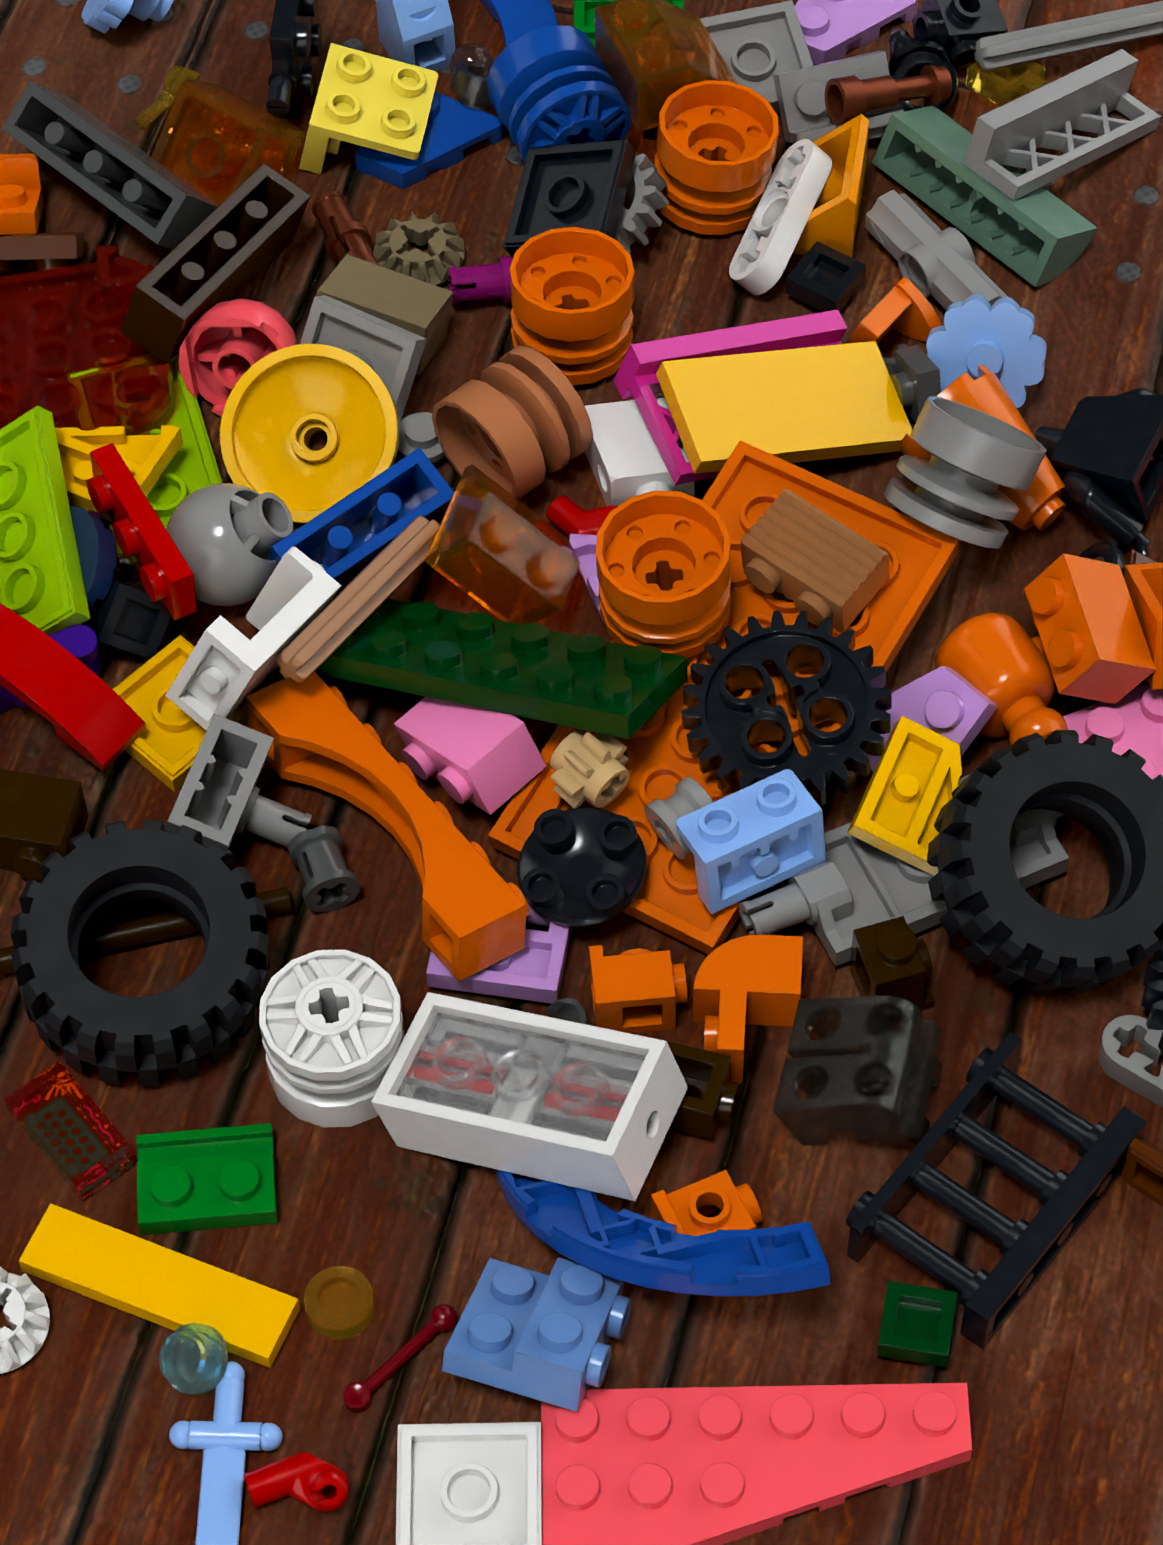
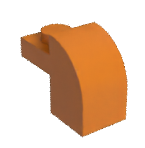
M747 935L727 941L713 950L698 969L693 987V1022H705L704 1050L731 1056L730 1082L743 1083L745 1025L799 1027L803 953L802 936Z

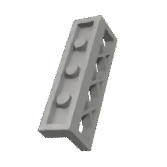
M1120 49L977 117L963 164L1014 201L1156 130L1161 116L1128 93L1139 60L1125 50ZM1117 110L1131 121L1110 118L1108 113ZM1080 130L1098 133V137L1091 138L1073 135L1072 131ZM1036 148L1060 150L1063 152V155L1038 153ZM1002 165L1025 168L1027 172L1016 177L1002 167Z

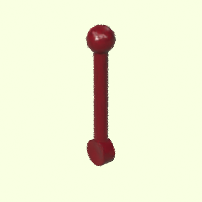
M439 1304L434 1307L431 1312L430 1321L364 1382H352L347 1385L343 1392L346 1408L352 1413H362L368 1410L372 1402L371 1394L439 1331H449L454 1328L458 1319L455 1309L448 1304Z

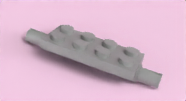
M969 775L960 778L958 781V786ZM1031 809L1020 814L1013 822L1009 844L1010 857L1015 874L1024 889L1067 872L1069 857L1058 841L1054 829L1057 818L1065 814L1046 809ZM852 822L824 833L826 861L786 879L788 885L753 900L739 903V913L745 929L747 930L752 927L754 929L749 931V935H771L803 921L808 925H812L835 967L851 960L853 930L904 916L908 928L916 934L940 924L941 921L939 919L948 912L944 900L932 901L928 881L934 876L847 834Z

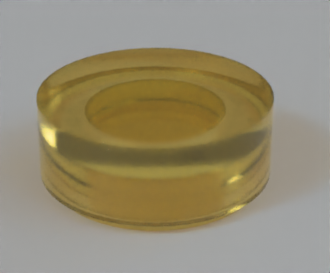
M332 1266L318 1272L309 1281L305 1289L304 1305L308 1322L317 1333L326 1338L335 1340L352 1338L363 1332L373 1319L375 1301L371 1283L363 1273L352 1267Z

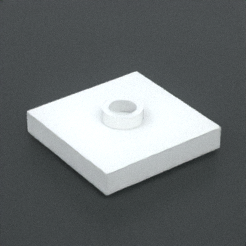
M541 1422L398 1424L396 1545H542Z

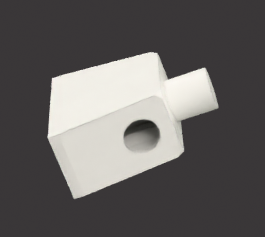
M665 396L655 397L660 406L669 410ZM635 400L585 406L590 418L593 434L590 448L585 451V454L607 506L620 505L631 497L651 491H679L693 497L695 496V482L674 484ZM679 436L677 444L688 463L689 459Z

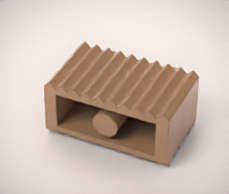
M788 489L782 490L779 498H776L772 506L766 509L764 515L759 517L756 525L751 526L748 534L743 535L740 542L744 573L753 585L766 593L771 594L775 590L778 593H783L787 599L794 601L799 613L801 611L807 612L808 621L814 625L819 626L826 617L832 618V626L838 632H844L889 579V553Z

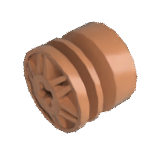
M521 345L499 358V361L483 369L479 381L471 379L437 402L432 412L435 435L445 456L458 475L476 494L489 503L503 508L516 503L543 483L546 472L554 473L568 464V460L578 457L589 449L593 437L589 415L581 397L568 378L549 358L534 348Z

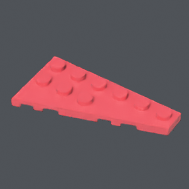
M967 1383L587 1389L577 1412L541 1401L542 1545H722L783 1524V1519L816 1507L819 1508V1511H823L845 1503L846 1497L884 1484L891 1488L970 1461L972 1439Z

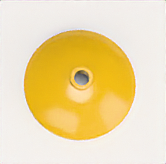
M292 345L261 358L235 384L226 401L221 418V453L226 470L234 484L248 487L259 494L265 492L275 494L288 507L293 523L306 524L394 465L399 445V419L395 403L387 386L379 375L360 358L350 352L330 345ZM318 431L326 432L327 443L325 447L318 451L311 450L309 447L310 437Z

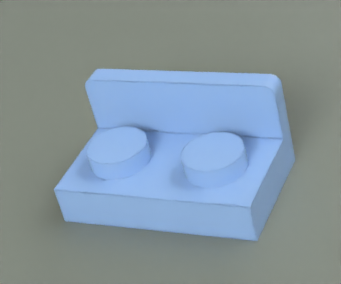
M790 769L782 770L682 816L676 821L678 834L694 855L699 898L711 914L826 861L822 809Z

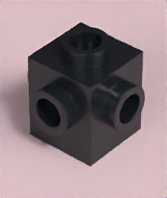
M925 0L912 20L914 38L922 42L932 40L947 50L946 54L955 68H964L977 63L974 53L976 52V42L980 38L1008 32L997 0Z

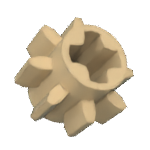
M582 729L572 732L557 746L550 759V766L556 770L551 775V779L557 783L553 790L574 809L580 807L585 800L597 808L608 805L623 791L630 778V771L624 767L629 761L623 754L627 747L615 736L598 733L594 737L590 732L586 733Z

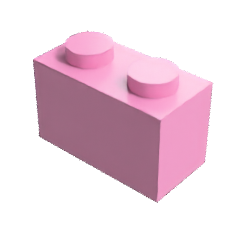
M424 697L394 723L406 745L401 751L402 757L415 774L423 780H427L432 776L440 782L444 790L456 802L464 804L468 800L489 815L495 812L546 767L525 723L511 714Z

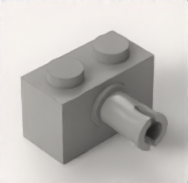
M214 713L169 816L165 831L177 834L179 827L185 825L201 831L204 847L208 848L212 842H219L229 850L235 834L241 836L243 830L287 848L290 841L296 835L307 829L312 814L307 812L305 814L259 795L261 788L256 787L274 738Z

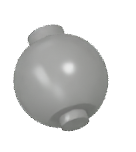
M220 483L200 488L188 495L172 513L166 530L194 574L196 599L215 606H237L256 599L277 566L275 560H268L271 548L292 533L293 519L286 504L273 493L265 492L259 494L253 489L242 485Z

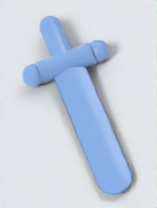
M233 1361L222 1364L217 1371L213 1421H178L171 1427L169 1432V1439L176 1448L203 1450L195 1545H239L246 1451H273L280 1446L283 1439L281 1429L274 1423L241 1422L245 1372L240 1364Z

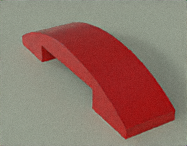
M0 603V685L54 725L56 737L104 772L146 729L145 722L114 690L78 658L35 625Z

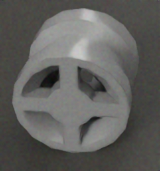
M688 776L676 783L674 794L666 800L654 799L645 806L644 811L649 823L665 846L679 859H685L692 852L678 834L676 821L682 816L713 803V800L694 779Z

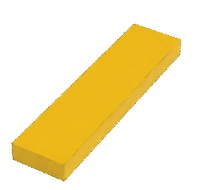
M51 1203L19 1259L22 1272L270 1369L300 1311L298 1298Z

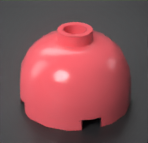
M248 299L220 302L203 313L192 325L179 348V371L187 390L195 398L200 393L206 401L214 405L211 411L222 417L226 401L241 376L261 358L279 349L298 345V341L292 326L280 312L263 302Z

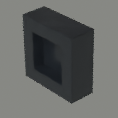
M817 241L787 276L786 294L823 312L839 310L840 312L865 281L866 264Z

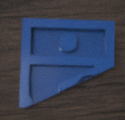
M435 91L418 159L411 160L361 146L355 153L356 170L404 190L426 179L431 172L438 169H446L464 160V149L486 138L492 145L502 141L506 136L505 125L497 116Z

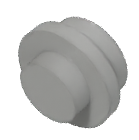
M414 413L406 416L399 422L400 430L397 453L402 459L420 447L434 467L443 462L446 456L435 435L432 413Z

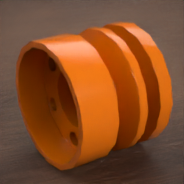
M704 80L685 85L667 97L659 112L656 139L657 152L654 157V165L658 169L657 172L667 183V186L661 192L669 200L668 206L659 209L664 217L680 228L706 235H726L748 227L772 176V165L775 161L779 136L778 116L767 99L749 87L730 81Z
M580 227L550 229L529 238L515 252L510 265L512 348L519 345L534 348L549 358L568 378L572 386L592 384L615 374L619 370L630 345L633 344L632 326L634 316L631 307L634 301L635 271L631 255L618 240L598 230Z
M651 491L631 497L612 510L597 533L595 553L597 578L599 580L600 614L608 635L618 644L633 647L641 645L654 646L663 653L687 658L700 654L705 650L704 646L707 643L713 644L719 640L730 621L731 543L722 517L705 501L679 491Z

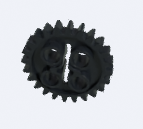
M774 611L771 627L762 628L758 620L754 616L748 617V634L741 636L730 627L725 628L726 648L722 649L707 643L704 648L706 661L709 665L692 663L690 667L691 678L695 685L683 686L682 690L684 705L688 706V708L681 711L683 728L690 730L686 734L689 752H701L698 756L700 771L705 774L718 769L716 774L717 785L721 791L731 787L736 782L740 783L739 790L782 770L790 769L807 791L811 792L815 799L823 805L826 804V786L832 783L839 790L847 794L850 792V776L848 772L852 771L867 777L870 774V760L866 754L872 756L883 755L884 738L879 734L891 732V714L885 711L892 708L891 690L882 688L886 685V670L884 666L871 667L874 660L873 648L870 645L854 651V630L849 629L837 638L833 637L832 618L826 617L816 629L808 627L806 611L799 613L794 625H785L780 611ZM766 664L775 666L781 680L782 692L788 709L792 714H797L799 735L810 752L807 756L799 754L793 740L787 714L781 705H776L775 686L769 673L764 668ZM803 667H811L819 671L816 675L807 678L797 677L792 674L795 670ZM741 688H752L759 691L757 695L746 699L736 698L732 695L733 692ZM826 720H833L842 724V727L830 732L820 731L814 726ZM765 741H773L782 745L780 749L771 753H761L753 749L756 745Z

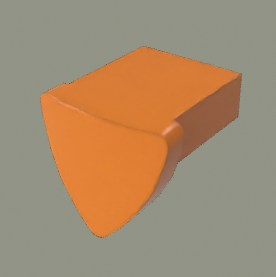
M903 277L860 322L845 344L876 341L878 345L892 329L907 337L927 342L929 332L934 327L942 326L925 296L909 279Z

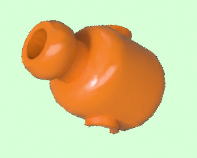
M984 613L974 616L958 625L940 644L934 659L935 669L940 666L954 669L998 705L979 734L991 738L1009 736L1011 746L1019 738L1038 733L1045 740L1055 730H1068L1064 717L1056 710L1048 708L1056 686L1041 638L1039 636L1031 638L1026 630L1012 617L1004 613Z

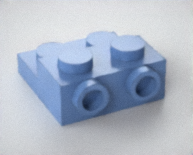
M489 1258L444 1350L442 1371L577 1412L588 1386L592 1385L599 1388L604 1380L611 1355V1346L606 1344L610 1337L619 1340L622 1338L629 1319L632 1299L622 1296L624 1281L603 1275L563 1258H557L550 1275Z

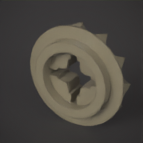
M412 211L407 221L401 222L390 218L387 230L376 232L373 254L380 266L437 286L447 281L448 267L454 266L456 268L462 266L465 255L464 238L458 235L454 222L441 223L436 212L426 219H418ZM414 242L418 246L428 243L429 254L417 248L409 251L408 243Z

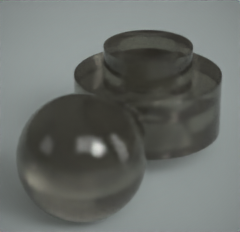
M476 43L461 45L453 52L449 64L452 75L450 88L459 94L458 101L463 105L478 110H488L492 103L487 95L486 79L492 67L493 59L485 47Z

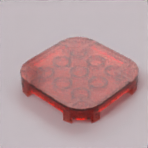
M118 245L95 246L97 262L0 277V429L37 405L52 412L55 428L77 427L81 430L90 431L99 427L124 426L126 435H150L149 432L155 428L161 429V425L167 424L174 413L176 401L172 361L169 364H165L120 332L135 286L154 269L152 263L144 266L139 261L120 256ZM94 368L99 369L97 371L90 372L74 378L70 377V374Z

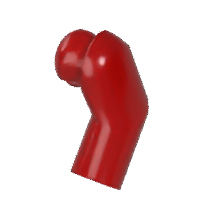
M561 495L550 504L546 518L569 537L570 534L597 535L608 514L619 505H608L585 511L566 495Z
M299 1452L243 1474L254 1508L282 1497L290 1496L316 1510L329 1512L343 1506L350 1492L349 1479L345 1472L308 1452Z

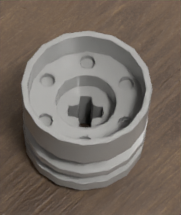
M930 396L926 399L910 436L932 456L930 459L910 455L901 456L896 467L909 479L893 477L889 480L883 495L902 512L933 529L959 539L960 542L999 549L1003 545L1009 531L997 519L1012 521L1016 517L1019 508L1011 499L1001 493L998 488L999 486L1027 490L1047 450L1040 442L1025 432L998 418L953 400Z

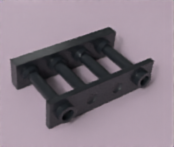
M1012 1032L1007 1035L995 1051L987 1047L976 1057L966 1075L968 1084L876 1194L866 1191L854 1204L846 1219V1225L850 1227L848 1257L859 1263L879 1239L944 1285L958 1292L961 1296L959 1303L964 1306L960 1334L982 1350L1122 1175L1128 1146L1134 1138L1143 1139L1147 1122L1123 1106L1108 1126L1101 1121L1093 1125L1015 1073L1022 1039ZM998 1094L1079 1147L1078 1156L1082 1159L1070 1174L1062 1169L1054 1173L976 1121L977 1118ZM958 1141L1041 1196L1039 1204L1043 1207L1030 1223L1023 1218L1016 1223L936 1169ZM918 1190L1001 1245L999 1253L1003 1257L990 1273L983 1268L976 1273L896 1218Z

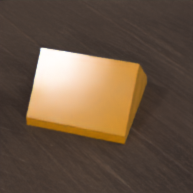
M863 114L813 141L815 145L831 157L832 169L792 254L806 255L818 241L851 258L853 257L866 174L869 119Z

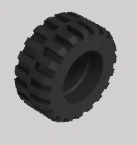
M1055 730L1045 740L1038 733L1019 738L1008 749L1000 748L966 777L951 793L953 798L941 808L934 823V827L940 833L928 845L927 863L931 866H937L939 873L930 879L928 884L932 901L944 900L948 912L939 920L948 936L957 931L961 933L969 944L961 952L975 966L984 959L995 965L992 971V978L1008 986L1022 978L1026 980L1025 987L1027 992L1048 995L1060 987V990L1065 995L1081 993L1096 984L1103 986L1118 978L1160 949V942L1163 941V776L1160 774L1152 780L1141 769L1146 760L1131 749L1121 756L1112 752L1114 745L1112 739L1093 734L1083 743H1079V735L1075 730ZM1031 809L1057 811L1077 820L1096 838L1107 859L1110 874L1108 899L1104 909L1099 914L1090 919L1064 917L1044 908L1026 892L1015 874L1009 848L1011 828L1013 822L1020 814Z
M144 819L143 829L126 830L124 820L105 824V835L92 839L89 832L85 831L70 839L71 852L65 857H62L58 852H52L39 865L42 883L35 880L28 881L19 897L22 913L13 916L11 939L14 952L11 953L21 999L29 1021L36 1023L40 1039L51 1051H58L62 1048L66 1064L79 1072L85 1073L91 1065H95L98 1067L101 1081L121 1085L123 1082L124 1074L138 1075L140 1087L160 1085L159 1074L176 1071L178 1079L181 1081L199 1074L197 1061L207 1056L215 1064L231 1053L230 1037L234 1034L238 1038H245L255 1024L254 1007L260 1006V999L268 985L267 972L271 969L267 916L263 900L257 898L256 883L246 867H236L234 869L233 853L219 842H212L208 848L204 847L201 831L182 825L179 827L177 834L165 831L164 820ZM159 910L172 913L187 920L203 935L205 955L197 968L177 986L156 995L128 997L108 992L87 979L80 968L79 956L89 937L110 919L127 912Z

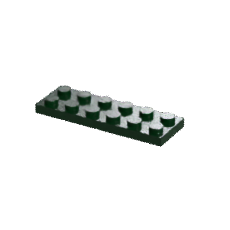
M389 598L315 671L320 675L630 739L688 680L687 657L663 653L654 646L641 645L633 647L607 642L602 637L593 634L577 636L551 631L546 626L537 623L521 625L495 620L486 613L475 612L465 614L440 609L437 605L430 602L409 603Z

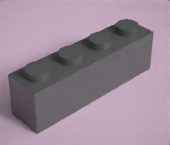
M29 81L2 127L3 131L157 245L174 250L219 207L70 97L33 81Z

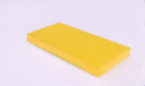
M876 341L662 361L656 372L694 474L721 471L740 440L789 463L897 452L900 451L901 442L905 434L907 433L910 436L912 432V427Z

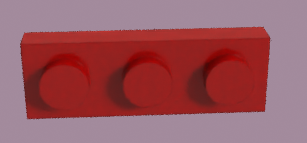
M113 443L90 451L93 477L86 480L88 493L96 510L101 514L108 512L113 519V532L122 553L127 558L135 555L141 565L139 568L140 577L148 596L153 602L162 600L174 621L197 612L194 574Z

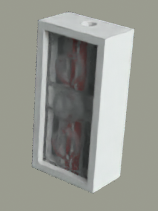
M427 992L371 1103L397 1147L636 1201L688 1086L667 1041Z

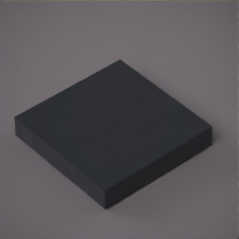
M628 140L529 147L503 248L514 257L515 252L529 238L550 229L567 227L598 230L615 239L637 150Z

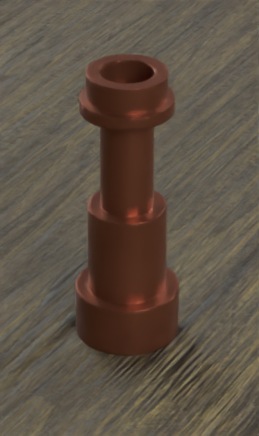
M935 65L924 66L919 76L896 80L890 75L861 80L855 75L833 78L827 82L825 87V106L830 119L835 124H844L860 114L865 115L867 113L894 109L898 102L923 98L927 104L935 105L939 104L942 100L950 98L952 79L946 67H936Z

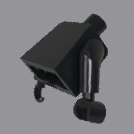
M1137 388L1115 396H1087L1078 402L1065 429L1041 426L1036 431L1034 437L1046 448V456L1066 487L1063 492L1064 498L1125 548L1131 543L1136 547L1137 552L1149 558L1147 547L1151 540L1141 532L1144 524L1140 521H1148L1163 490V394L1157 395L1148 389Z

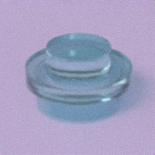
M200 1323L183 1325L171 1333L163 1342L159 1354V1365L163 1376L176 1390L185 1394L201 1395L213 1390L224 1377L228 1364V1350L222 1335L212 1326Z

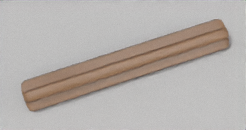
M419 516L400 532L278 653L276 661L281 667L279 671L281 675L286 679L292 678L298 683L306 681L442 544L443 537L439 532L441 528L439 523L434 519L429 521L423 516Z

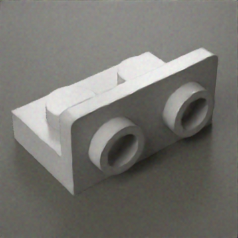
M874 51L774 74L773 78L785 141L794 144L799 140L809 139L813 142L843 125L835 124L827 113L824 98L827 82L833 78L855 75L860 80L890 75L886 51ZM895 107L890 110L865 114L864 116L869 119L868 139L883 136L892 114L904 112V109Z

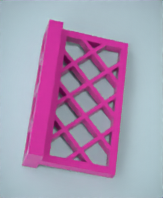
M832 310L631 344L613 381L622 400L634 398L675 485L716 478L720 471L694 474L690 462H686L677 444L679 433L670 410L660 406L654 394L663 393L656 376L662 361L842 344L841 339L848 328L839 310Z

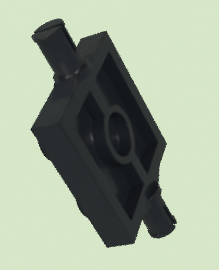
M276 0L269 36L272 72L268 79L270 89L266 110L269 114L278 116L280 119L301 120L305 97H313L315 93L316 70L315 64L311 63L312 57H320L322 51L321 23H313L312 17L317 15L318 0Z

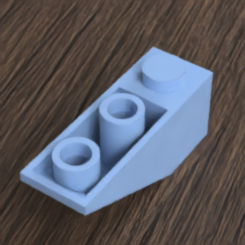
M376 0L379 40L391 59L433 71L456 64L454 23L448 0Z

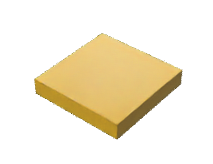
M181 635L112 689L145 722L146 729L125 751L174 793L182 788L206 734V730L165 696L195 648ZM245 704L230 720L247 727Z

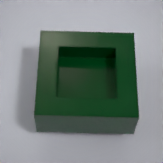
M888 1281L877 1356L947 1368L958 1292Z

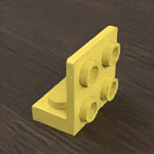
M331 43L309 122L299 169L321 174L326 153L337 155L341 141L411 160L418 159L438 80V73L430 69Z

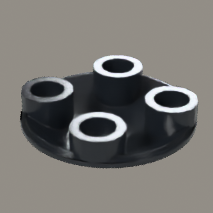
M585 807L566 811L550 809L543 812L536 819L534 831L522 847L517 865L518 883L527 903L545 919L572 927L595 925L618 915L635 899L646 876V851L634 823L626 816L617 815L598 808Z

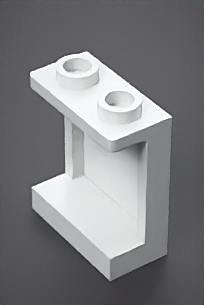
M291 547L283 555L246 614V619L259 632L249 640L220 615L204 631L165 696L206 731L214 713L230 720L246 704V696L260 690L281 669L276 661L278 653L331 602L341 585L327 574L320 564L308 558L298 548Z

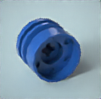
M550 25L527 32L510 43L494 60L486 79L487 95L500 120L508 129L509 136L517 147V151L524 163L529 147L625 140L631 127V110L609 75L608 69L595 46L585 32L572 26Z

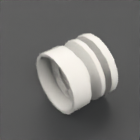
M345 949L316 950L291 960L271 977L260 999L259 1027L263 1047L266 1051L269 1080L279 1102L298 1119L323 1128L352 1127L377 1117L378 1113L371 1101L405 1037L401 999L390 974L371 958Z

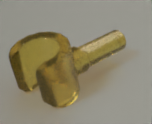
M173 66L170 68L164 80V91L134 120L136 125L144 130L161 113L170 108L176 100L194 106L198 104L205 93V86L197 82L201 78V73L183 66Z

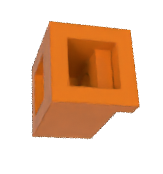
M602 945L589 946L590 984L596 1027L630 1034L676 1029V1004L687 1003L688 1000L684 963L672 964L670 950L652 952L647 949L637 948L624 951L619 955L603 956Z
M727 1170L668 1194L665 1193L664 1189L651 1194V1219L676 1225L677 1233L699 1236L717 1232V1230L756 1229L755 1224L762 1221L758 1201L747 1183H743L735 1187ZM717 1211L720 1212V1214L715 1217H705Z

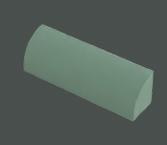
M934 105L892 114L872 163L1034 287L1047 284L1065 272L1082 254L1093 238L1098 227L1044 187H1040L1013 201L966 167L963 162L972 134ZM1002 165V167L1016 177L1024 174L1017 167Z

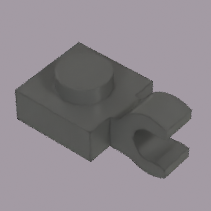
M900 344L897 345L894 358H882L904 411L916 423V419L920 415L926 399L930 396L937 397L941 393L940 369L918 345L908 346Z

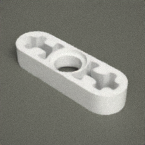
M809 139L797 141L780 158L730 263V277L752 295H761L767 292L782 276L831 172V157Z

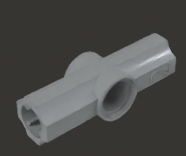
M893 189L878 197L872 209L866 213L865 228L898 261L902 278L906 277L925 298L932 296L945 310L951 304L963 302L967 297L974 294H979L986 298L991 306L997 300L1008 297L976 265L973 250L965 236L953 227H948L942 231L905 193L898 194Z

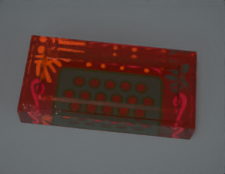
M60 1061L4 1098L7 1110L82 1202H85L137 1166L138 1158L136 1152Z

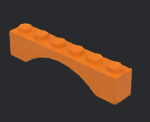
M314 672L304 682L298 683L292 678H284L246 696L247 727L274 738L266 762L281 779L311 785L347 800L371 815L397 840L411 860L422 888V940L459 982L525 948V928L529 908L521 890L514 883H506L491 866L484 849L475 841L469 842L455 827L446 807L439 801L433 802L418 786L417 780L409 766L404 762L397 763L383 747L376 730L368 723L362 724L349 710L345 698L334 685L328 686Z

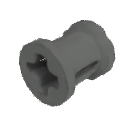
M318 826L314 829L302 831L290 841L287 846L289 858L292 865L300 869L305 883L302 897L308 909L314 912H330L345 907L355 900L360 893L361 886L356 874L347 869L342 855L344 850L343 838L338 829L332 826Z

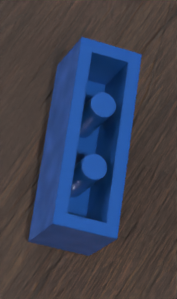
M419 447L273 545L268 560H275L278 565L283 555L291 547H296L308 558L320 564L326 573L341 585L337 591L339 593L416 517L423 516L429 521L434 519L439 524L445 521L456 498V494Z

